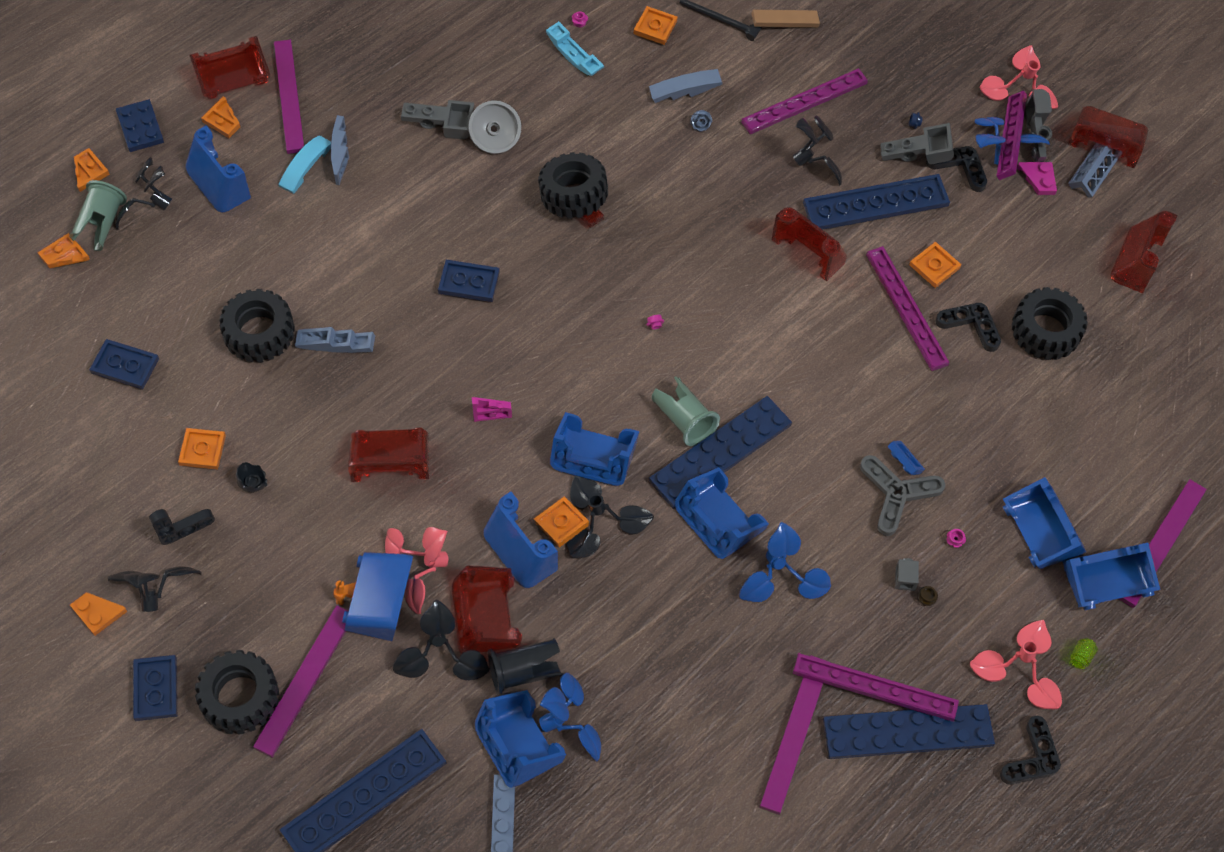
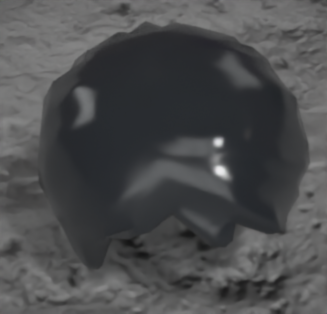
M244 462L237 468V484L243 491L254 493L268 486V480L265 478L266 473L260 465Z

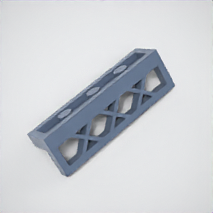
M1114 135L1098 139L1068 183L1071 189L1081 187L1088 198L1093 197L1124 151ZM1113 146H1114V148L1116 149V152H1115L1114 155L1112 154V147H1113ZM1105 157H1107V166L1104 164ZM1099 168V177L1097 178L1096 170ZM1089 180H1091V189L1087 185Z

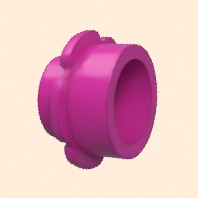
M576 12L572 15V22L576 27L586 25L588 16L584 12Z
M653 315L647 318L648 323L646 325L651 327L652 330L662 327L664 319H662L661 315Z
M953 529L947 533V543L955 548L961 547L966 542L965 534L960 529Z

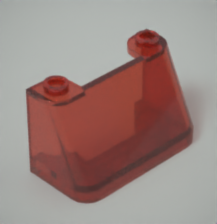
M257 36L248 38L249 42L245 44L241 42L240 45L210 54L206 52L203 53L204 56H199L198 52L189 55L203 97L214 99L221 93L256 83L261 85L268 82L270 72Z
M1086 106L1081 110L1068 145L1077 147L1080 142H1084V145H1087L1088 141L1091 140L1122 151L1120 157L1127 159L1126 166L1135 168L1144 149L1149 130L1143 124L1094 108L1093 106Z
M786 207L776 214L771 240L779 245L781 241H788L789 244H792L797 239L822 258L819 261V266L822 267L820 277L825 281H828L845 264L847 254L840 243L798 211Z
M1161 211L1131 226L1112 269L1111 279L1120 285L1143 293L1159 262L1158 256L1147 249H1151L1155 244L1163 245L1178 215L1169 211Z
M420 427L406 430H356L351 434L348 471L351 482H361L363 475L370 477L372 472L408 471L409 475H413V472L419 474V479H429L428 432Z
M467 565L454 578L452 597L458 648L461 654L467 650H476L482 653L487 652L491 648L493 651L512 649L521 644V632H519L518 628H511L507 593L514 586L511 568Z

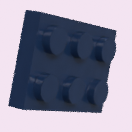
M150 99L116 108L129 152L164 143Z
M445 260L438 294L493 302L500 268Z
M106 339L89 370L91 374L143 390L159 360V356Z
M176 655L133 659V719L135 721L178 717Z

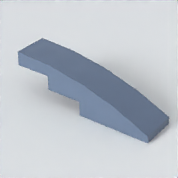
M718 69L667 79L651 85L649 88L653 101L657 103L669 97L673 100L687 94L693 97L723 83Z
M339 115L336 117L331 141V161L336 185H340L349 160L348 147L346 146L348 141L345 131L344 116Z
M333 327L301 329L297 332L295 347L327 352H373L375 335L373 332L355 333L352 329L335 331Z

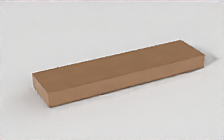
M752 11L754 27H819L820 25L817 11Z

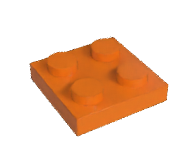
M646 6L634 28L633 34L665 45L677 23L678 17Z
M934 242L912 259L909 264L934 288L938 287L961 268V264L937 242Z
M186 428L178 460L179 466L218 470L226 437L225 432Z
M565 496L534 518L535 524L559 548L590 525L589 520Z

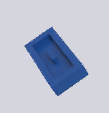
M892 441L888 445L892 456L903 464V469L908 474L918 475L925 470L902 441Z

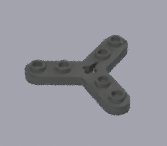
M872 455L865 456L860 464L863 474L886 495L877 525L878 531L885 536L893 535L896 532L905 501L939 496L945 488V482L939 476L901 481L878 458ZM900 489V490H901V495H900V494H896V495H895V494H894V491H895V490L898 491V490Z

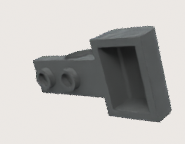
M1033 89L1025 105L1027 129L1031 130L1030 134L1042 135L1049 141L1052 136V130L1048 126L1043 125L1050 115L1052 107L1050 95L1043 89ZM1032 143V158L1035 159V162H1044L1047 157L1046 143Z
M448 100L447 107L404 103L401 120L419 122L422 127L427 129L434 128L436 124L444 125L443 131L446 138L467 139L470 136L468 128L469 119L475 105L474 102Z
M950 123L923 128L924 135L881 143L882 160L902 158L903 161L910 162L917 158V154L926 153L929 164L950 161L954 157Z

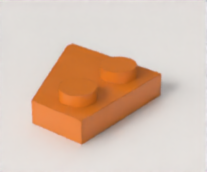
M224 96L201 117L204 124L227 138H230L240 128V123Z
M90 148L74 156L77 187L80 192L86 189V184L89 181H100L110 175L107 168Z
M69 233L38 252L39 257L49 268L90 260V258L75 240H71Z
M87 592L70 604V607L94 636L127 612L124 606Z

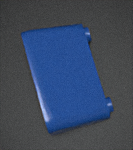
M206 125L198 129L194 134L185 168L188 175L218 212H227L249 200L251 195L245 173L240 166L228 164L221 167L217 162L218 153L213 146V134Z
M565 412L553 438L550 458L551 466L555 470L610 485H622L629 470L639 431L626 428L620 432L618 438L583 430L581 418Z
M718 467L688 480L676 498L675 507L677 512L714 555L724 559L762 533L769 523L758 513L751 515L749 518L725 492L728 487V478Z
M1046 477L1003 498L1006 504L1003 506V509L1007 516L1012 515L1030 549L1031 556H1029V559L1034 567L1038 566L1039 569L1086 553L1078 534Z
M509 492L499 500L484 528V538L517 582L524 588H531L558 571V551L548 540H539L534 544L530 542L515 522L518 519V515L515 512L518 510L519 502L515 495Z
M1149 543L1062 561L1078 606L1083 607L1084 610L1096 608L1095 604L1128 596L1142 594V598L1155 595L1154 591L1160 590Z
M364 552L363 556L359 555L356 567L360 569L350 609L344 612L342 623H346L345 631L393 641L413 559L412 555Z
M528 690L485 699L475 720L477 735L505 784L510 788L519 786L561 764L566 756L564 748L559 743H552L549 746L532 718L536 703Z

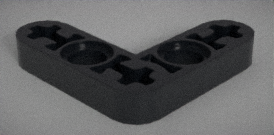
M973 147L953 148L956 160L929 164L926 161L930 169L962 165L971 189L975 192L985 190L987 178L977 151ZM969 167H976L978 171L973 172Z
M968 304L942 310L937 314L935 322L939 328L948 329L973 323L984 349L989 352L998 350L1001 338L985 304ZM957 313H964L966 318L960 319ZM987 324L990 330H983L980 325Z
M165 509L156 510L149 516L152 526L163 545H168L211 525L215 521V517L210 509L201 510L173 524Z
M1033 716L1026 725L1036 758L1006 764L1000 772V778L1004 783L1017 784L1050 777L1059 771L1061 767L1060 759L1047 722L1043 717ZM1034 722H1036L1037 725H1041V727L1039 728V732L1036 727L1032 726ZM1038 742H1047L1049 749L1046 751L1041 750ZM1048 760L1050 764L1055 765L1052 770L1050 767H1046ZM1025 766H1034L1036 773L1034 775L1028 774L1025 771ZM1008 769L1012 773L1020 769V773H1016L1013 778L1010 775H1006Z

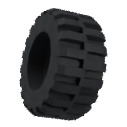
M570 152V154L565 155L564 153L560 157L552 158L551 162H547L543 166L544 168L541 169L538 177L541 201L544 207L552 214H557L558 217L562 218L565 216L567 219H572L573 217L582 218L584 215H591L593 211L596 212L605 203L608 197L607 175L604 165L597 158L594 159L593 156L585 155V153L579 152V154H575V152ZM575 183L582 184L576 187H565Z
M1043 287L1042 290L1038 288L1033 290L1032 293H1027L1021 299L1012 319V330L1014 331L1013 336L1015 340L1018 339V345L1021 348L1024 347V351L1028 354L1032 353L1037 358L1044 357L1045 360H1051V358L1057 360L1061 359L1062 356H1069L1071 352L1077 349L1087 329V313L1083 312L1085 309L1083 305L1078 303V299L1075 296L1071 297L1069 292L1059 291V288L1050 289V287ZM1040 315L1051 316L1062 324L1064 331H1047L1038 325L1034 317Z
M250 289L246 290V293H238L235 295L236 298H231L227 302L228 306L225 305L222 309L219 326L225 345L233 355L236 354V357L241 360L246 358L247 362H253L254 360L264 362L263 360L274 359L275 355L280 356L284 353L283 349H288L290 341L294 338L295 326L288 303L279 294L274 295L273 291L270 290L264 292L263 289H256V291ZM266 317L274 321L269 329L259 334H248L241 331L243 325L253 318Z
M236 650L234 654L231 651L224 652L225 656H215L213 663L210 664L208 662L204 666L205 672L199 673L197 678L200 682L195 684V691L197 692L195 698L200 711L210 725L213 724L214 728L218 731L224 729L226 734H233V731H236L239 735L244 734V730L247 729L252 732L256 730L255 726L258 724L263 726L267 722L265 718L267 716L271 717L274 712L273 707L278 705L279 687L272 668L269 664H266L265 659L261 656L256 657L255 653L250 651L247 654L243 650ZM245 677L255 681L257 685L255 694L244 705L227 707L219 702V693L230 680Z

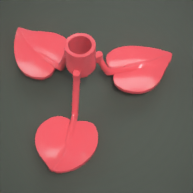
M1032 45L1021 49L1014 55L1012 59L1013 66L1021 70V72L1007 85H1004V81L997 76L986 77L980 85V90L986 97L1000 101L1008 96L1006 88L1010 87L1023 75L1025 79L1033 78L1032 89L1046 90L1050 95L1052 109L1058 108L1057 99L1047 86L1039 85L1036 88V79L1038 78L1036 73L1040 69V62L1034 53Z
M428 527L424 532L422 540L425 549L424 553L403 549L404 538L402 533L396 528H390L385 539L386 553L400 554L401 552L424 556L425 565L430 567L416 574L414 579H408L404 593L405 600L410 609L417 614H421V608L425 599V585L419 577L435 572L436 568L448 565V554L445 551H441L448 531Z
M1044 620L1030 623L1019 631L1017 643L1021 649L1007 663H1004V659L999 653L992 650L979 653L970 662V667L974 673L990 682L1004 679L1006 676L1005 667H1008L1019 657L1025 663L1031 662L1034 684L1030 685L1027 690L1029 701L1034 706L1042 709L1056 710L1062 705V696L1058 686L1048 678H1042L1039 682L1036 678L1037 660L1035 657L1037 654L1047 652L1052 644L1051 636Z

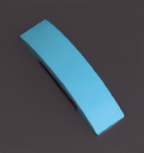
M559 21L546 30L547 35L561 54L583 73L592 76L604 68V65L593 54L589 56L570 37V32Z
M320 135L309 141L287 167L279 182V187L294 194L304 182L303 177L319 157H325L330 151L331 141Z

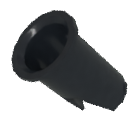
M552 638V640L501 652H495L492 648L488 649V663L497 695H502V692L507 688L562 676L563 673H561L557 662L546 661L560 652L556 639Z

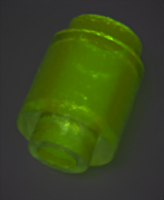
M1089 638L1080 639L1070 655V663L1078 669L1088 667L1098 651L1096 643Z

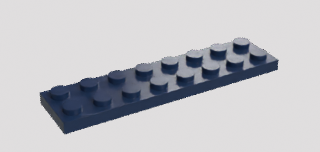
M935 174L804 198L803 204L812 230L818 231L947 207L950 201L940 175Z
M766 396L649 477V482L674 509L676 498L688 480L718 467L725 473L792 425V421Z
M987 704L958 706L954 722L916 710L826 716L823 718L829 759L982 748L995 745Z
M421 729L279 830L294 852H324L443 767L447 762L423 729Z

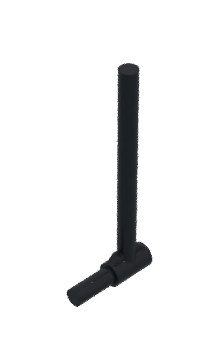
M680 0L679 4L745 31L746 37L750 41H754L762 27H754V24L748 26L689 0Z

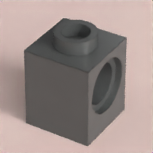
M910 558L899 559L895 571V589L915 591L919 580V561H913Z

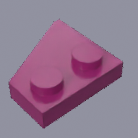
M1052 162L1018 163L1017 169L1024 172L1026 175L1025 179L1033 186L1037 195L1056 194L1057 188Z
M472 397L474 422L512 418L511 402Z

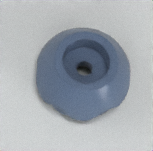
M699 110L692 115L690 123L693 129L704 131L710 127L712 117L707 111Z

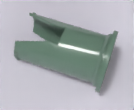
M93 180L86 184L88 194L69 237L74 241L88 222L98 227L95 232L94 251H101L118 208L126 203L127 196L112 184Z
M675 376L674 378L678 383L675 391L680 400L676 402L673 397L655 388L651 399L683 433L684 443L688 446H696L716 431L720 423V416L717 412L708 411L681 379Z

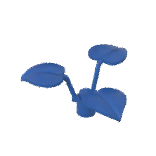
M998 117L975 119L976 124L993 126L995 128V136L992 134H977L976 142L980 148L996 144L994 164L998 165L1001 149L999 143L1006 142L1004 137L999 136L998 125H1004L1005 121ZM1021 134L1020 142L1046 143L1050 145V142L1040 135Z
M780 522L777 530L769 539L767 546L768 577L763 571L752 574L742 586L739 597L742 600L762 602L768 599L774 591V584L770 581L772 579V568L780 570L786 567L795 577L802 581L798 591L803 597L809 599L819 598L826 594L831 588L829 575L823 569H811L802 578L788 565L785 559L786 555H795L800 549L801 540L792 527Z
M565 673L560 679L562 691L556 687L551 688L546 692L540 703V706L550 712L540 717V726L545 732H550L556 728L558 731L579 729L578 736L582 745L597 762L601 753V741L596 730L589 724L584 727L582 725L563 726V723L569 718L568 705L573 702L576 706H580L584 700V693L580 683L570 673Z

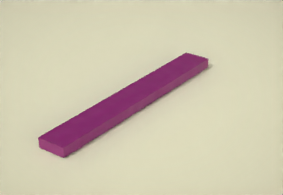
M291 39L274 41L287 154L298 153L304 147L292 42Z
M858 68L742 118L741 123L751 135L864 86L868 80Z
M1025 91L1013 94L1008 98L1002 136L1006 139V142L1001 143L996 175L999 180L1016 174L1027 98Z
M884 247L867 251V258L931 371L948 366L949 361Z
M1190 479L1149 543L1156 572L1207 490ZM1142 594L1119 598V600L1134 608Z
M336 605L254 744L253 748L273 758L346 633V623H342L344 612L348 610Z
M798 653L793 674L953 722L955 720L959 700L800 653Z
M803 677L759 808L780 815L823 683Z

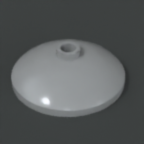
M487 101L473 111L469 119V134L473 143L479 149L491 154L504 153L517 143L521 134V121L517 112L507 103ZM492 126L497 128L496 132L491 131Z

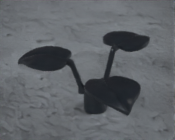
M816 115L814 117L815 122L822 131V134L816 138L809 123L804 118H801L795 127L801 129L810 140L802 149L793 154L795 161L799 166H802L806 162L811 164L817 160H824L835 174L840 186L842 184V175L833 160L825 155L812 158L814 152L811 148L825 135L829 141L833 140L830 129Z
M152 157L147 159L135 178L136 183L140 178L147 183L144 192L149 187L154 191L149 198L152 202L136 198L129 199L117 215L115 225L118 230L119 221L133 203L138 202L150 205L153 208L156 205L165 210L172 198L153 185L156 180L165 175L162 166L156 169L149 181L145 178V171L149 166L153 165Z
M576 475L570 488L571 502L579 509L589 506L591 519L589 532L584 529L567 542L569 554L572 558H585L598 550L600 537L592 533L595 515H602L605 510L616 520L620 521V528L623 532L632 535L642 532L651 523L654 516L650 511L635 505L623 507L620 510L621 517L617 516L610 509L609 505L604 503L600 485L592 480Z
M186 566L165 569L158 593H156L155 589H148L147 582L159 578V575L156 573L124 571L108 576V581H127L135 588H138L141 598V611L153 612L158 610V598H161L167 577L191 573L202 575V572Z
M437 599L422 615L420 620L421 629L429 635L425 651L421 653V650L417 647L407 648L398 655L393 664V671L396 674L409 678L420 677L429 668V661L425 656H427L430 646L440 647L445 644L454 661L457 662L453 666V673L458 678L468 681L476 680L486 675L490 670L486 658L479 651L467 650L460 655V658H457L448 639H446V634H450L455 628V618L448 607Z

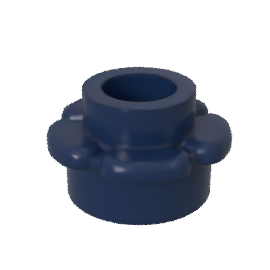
M919 112L917 114L912 113L909 120V127L916 129L922 124V116H920Z

